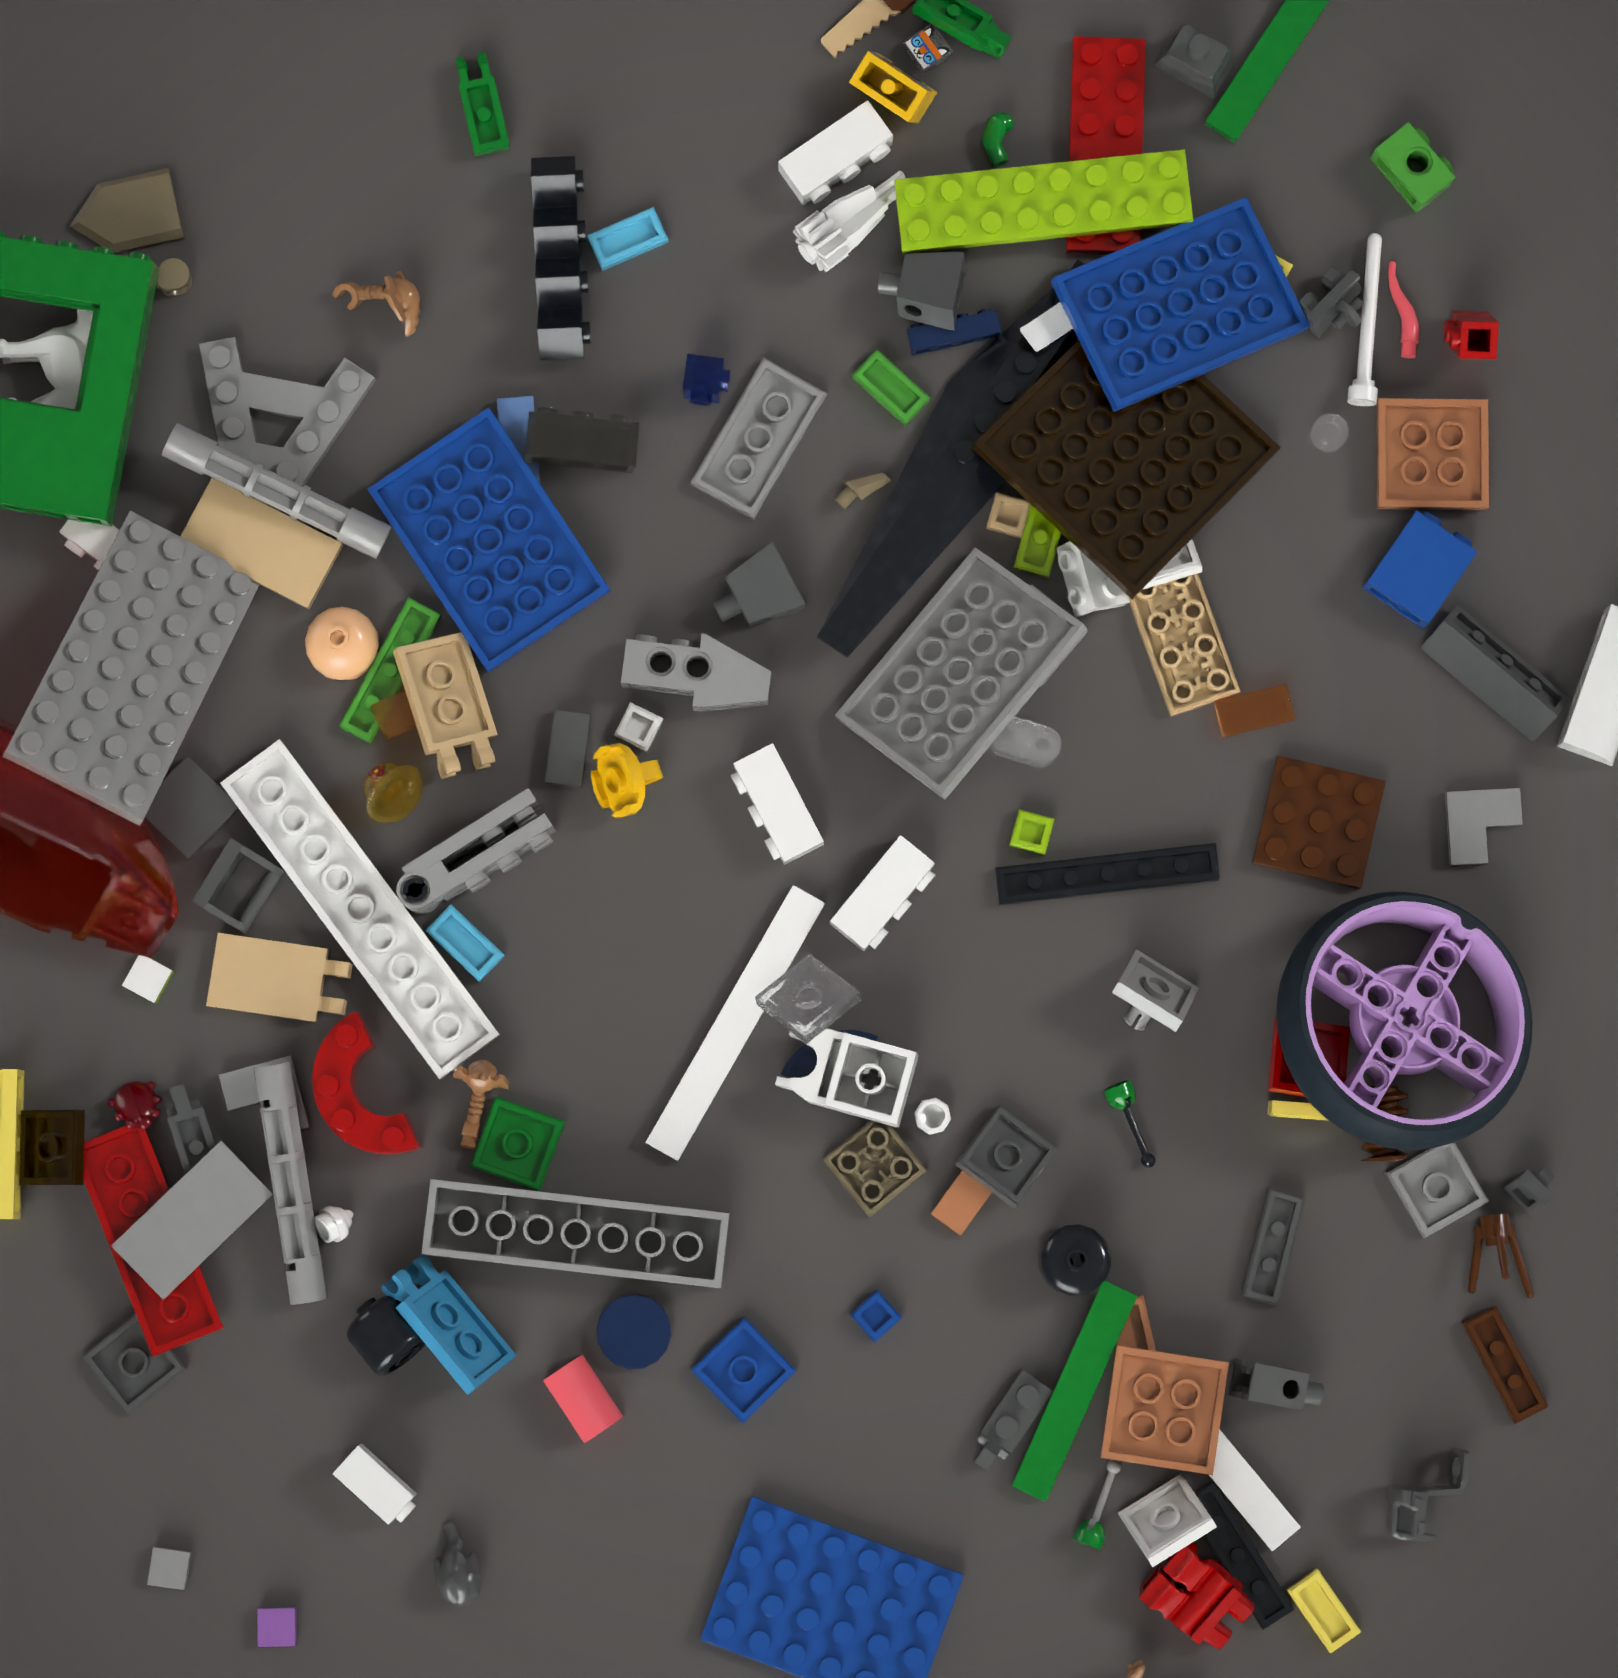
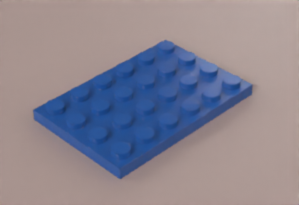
M1247 197L1194 218L1193 222L1182 223L1055 276L1051 280L1059 301L1114 412L1306 331L1310 326Z
M487 408L367 489L489 673L611 592V589L490 408Z
M752 1496L700 1640L802 1678H927L964 1574Z

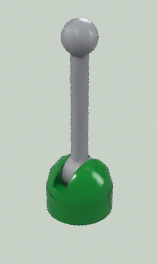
M1108 1461V1474L1093 1517L1079 1524L1072 1540L1101 1550L1105 1531L1099 1519L1115 1474L1120 1472L1122 1468L1120 1461Z

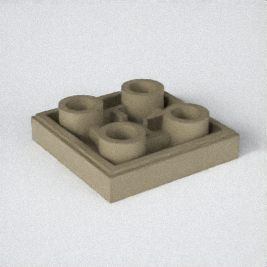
M872 1120L823 1159L869 1218L927 1171L890 1125Z

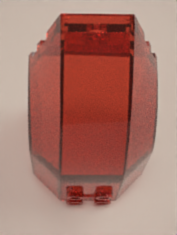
M0 719V913L39 931L50 933L52 928L72 932V939L84 941L87 936L106 941V947L153 958L175 923L179 911L170 870L150 829L144 821L139 826L2 757L17 726Z

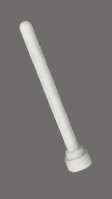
M1377 233L1370 234L1367 239L1363 289L1364 304L1362 305L1357 379H1354L1352 385L1348 387L1347 402L1355 406H1374L1377 404L1378 388L1374 387L1375 381L1371 380L1382 238Z

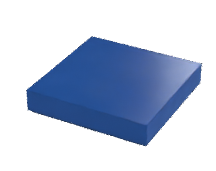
M745 1317L691 1369L742 1423L797 1371Z

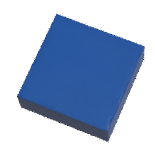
M878 1290L850 1314L874 1343L902 1318Z

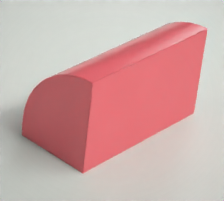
M583 1354L543 1380L584 1443L624 1417Z

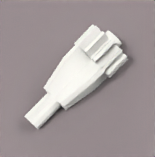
M898 171L875 189L873 186L867 185L833 201L821 210L822 212L819 213L817 210L796 225L793 233L798 237L795 241L799 244L798 249L803 258L812 265L816 263L819 271L824 270L827 272L849 256L848 253L858 246L883 219L888 205L896 200L894 180L905 179L904 173Z

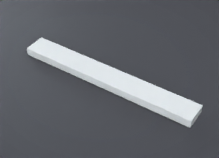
M792 886L645 1143L677 1161L680 1159L825 905L824 902L800 888Z

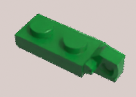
M917 0L911 13L971 48L981 52L984 50L985 53L1001 59L1006 52L1012 38L997 29L998 25L992 21L993 16L967 0Z

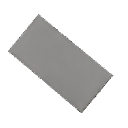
M763 358L691 480V485L750 519L755 520L827 397V393Z
M220 1141L118 1238L111 1247L164 1300L273 1194Z

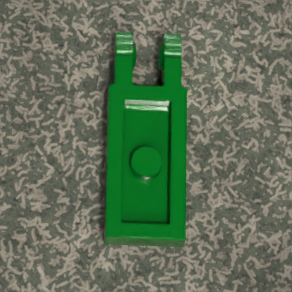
M485 51L477 53V62L483 78L471 81L468 78L467 62L463 56L455 58L461 82L458 83L475 156L510 149L494 75L491 76Z

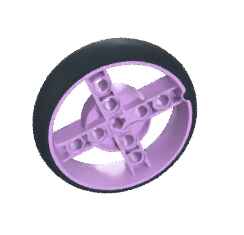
M1391 891L1363 896L1344 903L1324 915L1304 934L1293 950L1280 981L1276 1010L1277 1030L1281 1050L1294 1081L1308 1101L1326 1119L1345 1132L1368 1143L1401 1150H1419L1440 1147L1466 1138L1483 1128L1503 1109L1518 1088L1524 1075L1532 1044L1533 1023L1531 1004L1523 976L1508 949L1483 922L1464 909L1445 900L1425 894ZM1382 923L1407 925L1432 934L1414 966H1390L1373 972L1334 946V944L1358 928ZM1434 953L1443 957L1445 967L1440 966L1436 962ZM1463 959L1475 971L1489 997L1496 1028L1495 1053L1460 1030L1458 1004L1448 985ZM1337 971L1346 975L1348 985L1339 982L1336 974ZM1417 983L1423 984L1426 987L1428 997L1422 996L1419 993ZM1312 986L1350 1010V1030L1361 1055L1344 1084L1326 1061L1314 1032L1311 1013ZM1368 992L1374 993L1377 996L1379 1006H1375L1369 1001ZM1402 1015H1404V1016L1406 1017V1019H1405V1024H1406L1407 1026H1404V1025L1402 1024V1021H1403V1016H1402ZM1431 1033L1440 1039L1441 1048L1436 1047L1432 1043ZM1381 1043H1385L1391 1048L1392 1058L1383 1053ZM1462 1054L1470 1058L1472 1069L1467 1068L1463 1064ZM1433 1068H1437L1476 1094L1469 1102L1457 1110L1435 1118H1404L1377 1109L1396 1074L1414 1075L1427 1072ZM1364 1073L1369 1074L1374 1079V1088L1369 1087L1363 1079Z

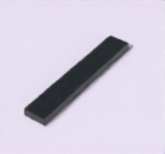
M1216 843L995 867L999 905L1220 880Z

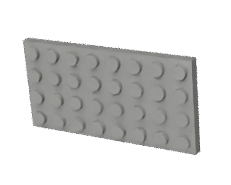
M129 511L2 757L140 826L260 584L251 580L246 574L235 571L228 561Z

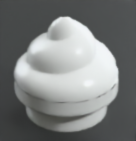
M326 1206L319 1211V1215L314 1217L318 1235L326 1243L342 1241L349 1234L353 1212L340 1207Z

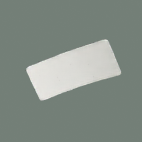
M1059 302L1039 317L1021 327L1020 332L1032 348L1038 352L1066 334L1073 327Z

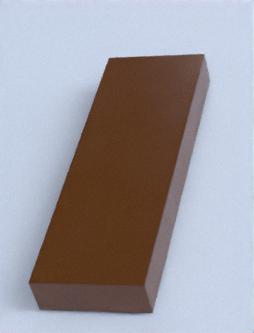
M1492 1306L1461 1322L1513 1423L1516 1424L1549 1407L1496 1306Z

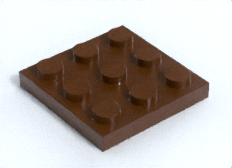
M1278 755L1274 764L1252 864L1361 889L1386 781Z

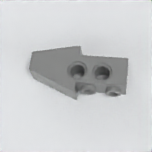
M701 633L700 648L693 647V641L684 639H672L671 644L657 643V637L637 634L635 635V640L626 639L621 676L622 688L694 696L693 711L699 712L768 705L772 677L771 671L707 634ZM660 655L667 656L672 661L670 669L664 673L655 672L651 668L652 660ZM694 660H703L709 668L704 676L693 677L687 671L689 664Z

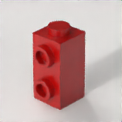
M1451 310L1450 320H1445L1444 342H1449L1450 349L1459 359H1497L1499 322L1488 311Z

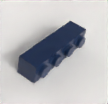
M990 308L977 311V314L970 316L968 313L957 315L955 331L924 325V323L913 324L910 326V329H907L911 356L997 338L1001 335L997 310L991 311Z

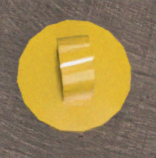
M622 743L602 746L594 753L593 759H598L597 770L591 771V781L594 793L603 809L610 807L614 812L611 816L615 818L636 814L642 808L644 802L645 785L663 778L658 760L639 763L633 751Z

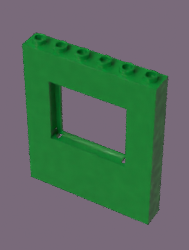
M0 231V297L93 312L75 409L0 397V509L112 527L159 269L154 261H150V256L136 252H129L128 257L114 255L113 250L99 246L92 247V251L78 249L77 244L68 241H56V245L42 243V239L31 235H20L19 239L6 237V234Z

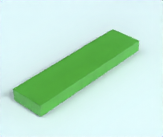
M408 597L339 724L341 729L370 744L374 743L404 687L393 651L397 647L429 640L442 617L440 613Z

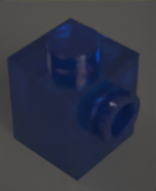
M687 354L682 389L684 399H690V403L709 406L711 402L720 403L721 392H728L731 370H725L724 358Z

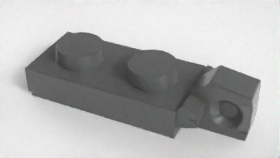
M182 1083L169 1088L174 1106L167 1108L166 1111L168 1114L167 1121L184 1173L186 1174L215 1147V1143L203 1106H200L198 1099L189 1101L184 1084Z
M1021 1370L980 1430L981 1434L977 1441L984 1446L973 1462L987 1471L997 1455L1005 1460L1009 1453H1012L1053 1393V1390L1024 1370Z

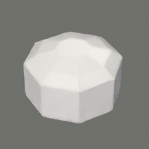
M937 1098L923 1100L914 1113L917 1127L929 1135L943 1132L951 1120L948 1105Z

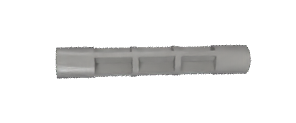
M179 423L173 428L163 449V457L200 475L206 474L243 492V496L248 498L252 496L289 514V518L295 521L300 519L337 537V541L374 559H377L392 526L353 507L348 509L311 491L312 488L307 485L303 487L264 468L265 465L260 462L255 464L218 446V442Z
M283 1062L253 1067L258 1101L261 1103L260 1112L284 1258L283 1262L286 1264L287 1269L285 1274L290 1304L296 1305L327 1299V1292L315 1226L291 1063Z

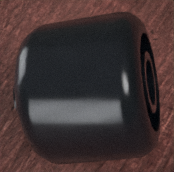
M1081 1224L1065 1225L1052 1231L1042 1242L1038 1254L1039 1270L1044 1281L1055 1291L1069 1296L1086 1295L1098 1289L1107 1279L1112 1265L1111 1251L1104 1237L1093 1228ZM1080 1255L1083 1256L1084 1262L1081 1261Z
M386 1295L378 1300L373 1297L361 1305L357 1310L359 1315L347 1330V1338L373 1372L379 1376H384L397 1370L426 1345L396 1309L401 1302Z

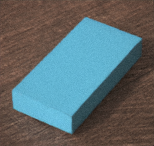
M654 207L587 235L602 271L669 242Z
M451 904L426 929V932L479 982L505 956Z

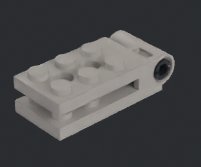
M527 788L403 866L402 870L405 875L400 878L396 888L398 899L412 912L421 915L428 914L434 911L443 899L448 902L467 889H470L473 893L486 886L491 881L488 876L501 869L505 873L522 862L520 856L532 849L534 853L543 850L554 842L551 836L557 832L545 813L539 817L535 812L541 809L530 789ZM515 824L520 828L507 837L504 831ZM484 844L487 846L488 849L450 872L448 869L450 865ZM422 889V894L415 897L416 892Z

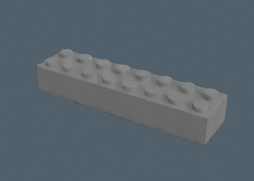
M430 1179L421 1254L722 1288L730 1213Z

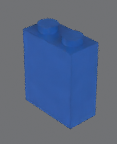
M1416 510L1362 588L1424 629L1478 551L1471 547L1473 543L1464 535L1458 532L1451 534L1442 528L1441 520L1426 511L1422 514Z

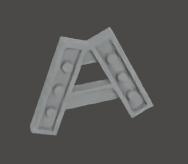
M235 337L199 344L219 446L255 464L260 462L265 465L264 468L303 487L376 381L374 376L345 357L325 387L245 373L242 369L238 343ZM251 410L300 419L301 422L284 447L257 443Z

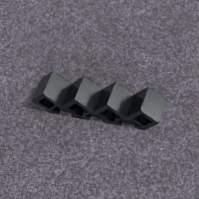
M575 156L531 158L533 234L536 257L535 283L538 305L537 332L540 360L584 358V344H591L590 322L583 321L582 293H589L588 271H581L580 243L586 242L585 220H579L578 192H584L583 170H576Z

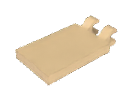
M462 632L395 648L393 654L425 755L436 753L441 779L456 776V772L461 771L460 762L454 748L471 745L472 761L476 771L491 767L490 763L495 762V756L489 740L494 739L498 733L469 643Z
M218 933L206 1006L318 1023L319 1012L345 1015L347 1007L345 999L322 997L325 975L351 979L353 964L328 960L329 949Z

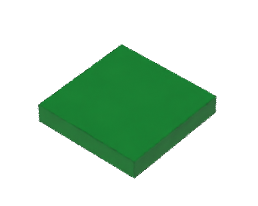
M495 1096L470 1167L541 1191L566 1121Z

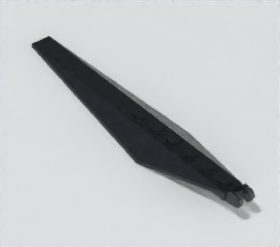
M1077 260L1070 270L1082 266L1084 263ZM1054 288L1050 289L947 384L817 635L819 640L846 658L853 653L1006 482L996 470L972 449V446L1076 343L1078 337L1074 329H1071L1054 342L1036 352L1020 332L1021 327L1060 302Z

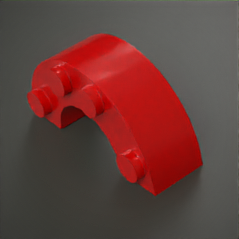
M355 1011L331 1029L317 1052L313 1067L312 1085L318 1110L324 1121L336 1135L361 1150L384 1155H396L421 1149L423 1147L407 1114L377 1115L367 1109L358 1097L355 1086L357 1067L363 1057L376 1048V1045L361 1013Z

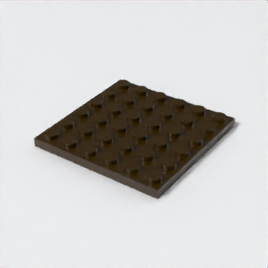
M1079 340L972 446L975 452L1132 600L1281 448L1203 374L1114 412Z

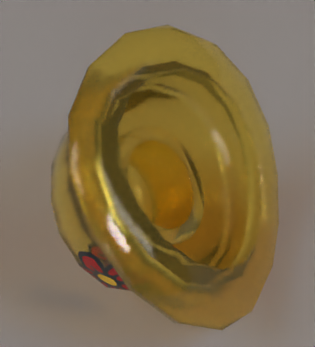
M381 763L368 772L363 782V793L367 798L366 811L370 818L382 823L399 821L412 813L420 802L423 792L422 775L416 767L410 764L398 766L393 763Z

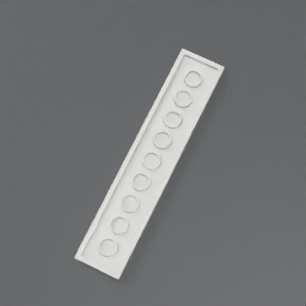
M280 739L220 782L440 1080L500 1036Z

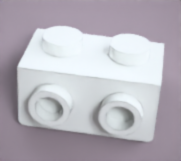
M1071 541L1057 547L1059 567L1063 572L1068 591V600L1075 617H1081L1093 611L1121 607L1130 603L1129 596Z

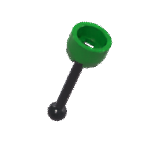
M1131 1079L1104 1089L1103 1092L1108 1103L1112 1107L1124 1111L1141 1151L1142 1165L1146 1168L1153 1167L1156 1162L1155 1156L1149 1153L1130 1108L1136 1097Z

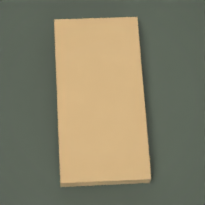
M212 477L180 537L228 561L235 571L246 574L251 580L310 609L343 544L298 520L295 521L289 518L288 515L251 496L250 498L243 496V492Z
M1198 573L1143 589L1133 600L1129 597L1131 610L1170 717L1241 692Z

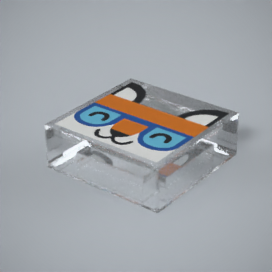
M929 24L903 42L904 49L923 75L953 55V50L932 24Z

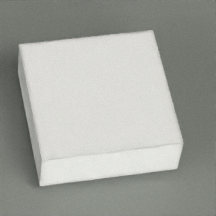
M630 702L614 737L648 752L664 719Z

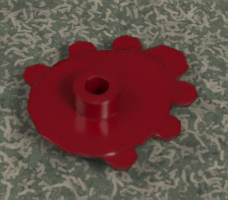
M135 1081L119 1088L114 1098L109 1099L107 1103L109 1107H114L116 1111L114 1119L116 1121L126 1120L125 1126L129 1129L133 1128L135 1124L139 1129H147L152 1124L151 1117L154 1118L160 1115V1110L156 1109L155 1106L161 1103L162 1098L160 1095H155L153 1091L156 1087L155 1083L152 1081L147 1083Z

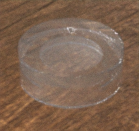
M1336 414L1320 416L1311 428L1313 444L1325 452H1333L1340 449L1346 442L1349 434L1347 423Z

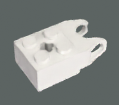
M791 1027L790 1037L802 1040L806 1045L815 1050L817 1065L813 1072L802 1078L793 1077L787 1079L777 1076L776 1086L794 1091L810 1104L899 1128L919 1057L917 1052L828 1028L803 1030ZM872 1071L878 1072V1079H881V1083L879 1086L874 1085L872 1090L866 1089L867 1084L863 1083L862 1079L864 1076L869 1077Z

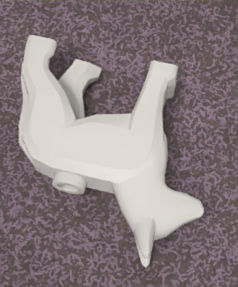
M77 309L78 317L74 323L52 328L43 334L25 341L7 342L5 339H0V358H3V364L40 362L46 378L54 386L55 389L31 401L32 403L75 409L93 316L92 311Z

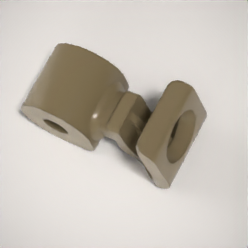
M170 258L161 263L158 268L159 274L156 287L166 296H181L187 293L192 287L193 278L186 263L177 258Z

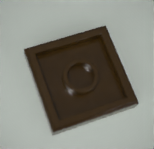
M21 1110L19 1185H83L85 1110Z

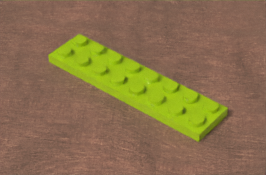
M1185 149L894 180L902 254L1161 228L1193 222Z

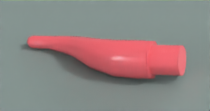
M1390 261L1388 268L1389 288L1401 318V357L1412 359L1416 358L1417 344H1419V323L1414 307L1400 289L1396 277L1395 261Z

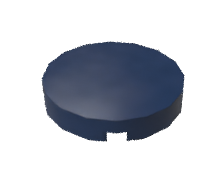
M640 1294L625 1295L612 1301L601 1313L597 1325L598 1343L603 1354L615 1365L626 1369L645 1368L657 1362L666 1352L671 1339V1323L664 1308L653 1299Z

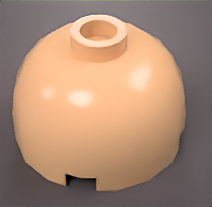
M343 606L329 608L318 614L308 626L305 638L306 654L313 667L325 677L333 680H353L367 673L375 660L379 648L378 632L370 619L356 609Z

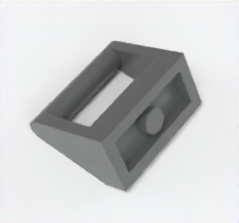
M230 838L191 901L246 934L285 871ZM245 855L268 869V871L236 920L213 905Z

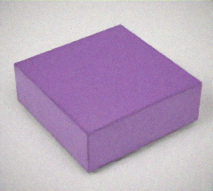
M263 1607L257 1609L258 1647L297 1645V1607Z

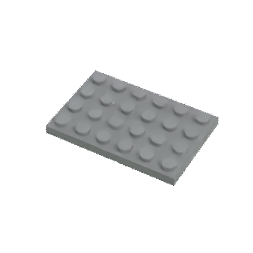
M975 547L835 716L841 723L945 800L1087 628L1081 621Z

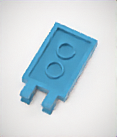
M421 1254L412 1261L411 1265L395 1273L389 1281L381 1286V1289L386 1296H391L401 1302L396 1307L398 1312L464 1392L469 1395L517 1355L445 1269L439 1274L433 1267L429 1257ZM414 1284H419L422 1287L418 1289Z

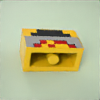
M871 51L866 53L849 81L850 84L911 123L920 122L937 94V91L880 53Z

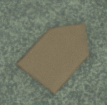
M165 168L98 183L70 227L93 240L101 247L113 250L114 254L184 239L170 169Z

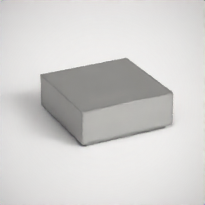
M154 1546L147 1585L186 1590L192 1551Z

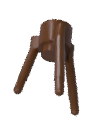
M1509 1214L1480 1216V1226L1473 1227L1474 1247L1468 1292L1473 1294L1476 1291L1483 1239H1485L1486 1246H1497L1501 1274L1504 1280L1509 1278L1505 1245L1510 1244L1528 1298L1534 1297L1531 1281L1516 1238L1515 1224H1510Z

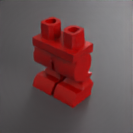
M1192 1542L1156 1567L1140 1586L1138 1598L1150 1609L1159 1610L1164 1619H1169L1198 1645L1204 1640L1221 1650L1232 1636V1630L1220 1621L1222 1617L1228 1612L1242 1624L1253 1613L1254 1603L1242 1592V1582L1232 1577L1217 1561L1212 1559L1201 1560L1197 1554L1198 1547ZM1174 1581L1181 1582L1186 1587L1179 1588L1174 1584Z

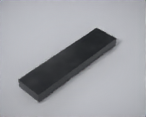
M1211 1480L1194 1491L1217 1526L1203 1537L1220 1564L1232 1577L1237 1578L1243 1583L1242 1592L1254 1603L1252 1614L1261 1629L1264 1630L1295 1610L1215 1483Z

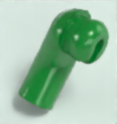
M997 112L991 115L981 136V142L993 168L1000 167L1009 161L1002 145L1005 133L1009 132L1014 125L1013 118L1008 113Z

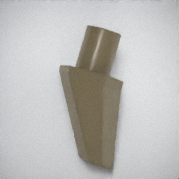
M881 472L844 480L843 484L846 488L834 500L845 510L856 497L859 500H863L892 480Z

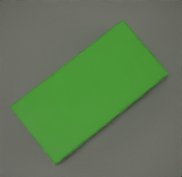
M877 349L852 375V379L905 427L930 401V397Z

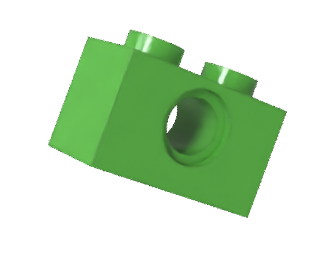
M1408 122L1375 148L1370 159L1417 214L1448 189L1455 176L1452 174L1454 169L1450 162L1442 155L1437 156L1430 148V140L1427 135L1418 127L1414 129ZM1407 160H1419L1424 166V171H1411L1407 166Z

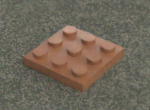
M1378 398L1376 404L1377 509L1487 510L1489 508L1488 399Z
M1116 1345L1100 1458L1213 1475L1229 1362Z

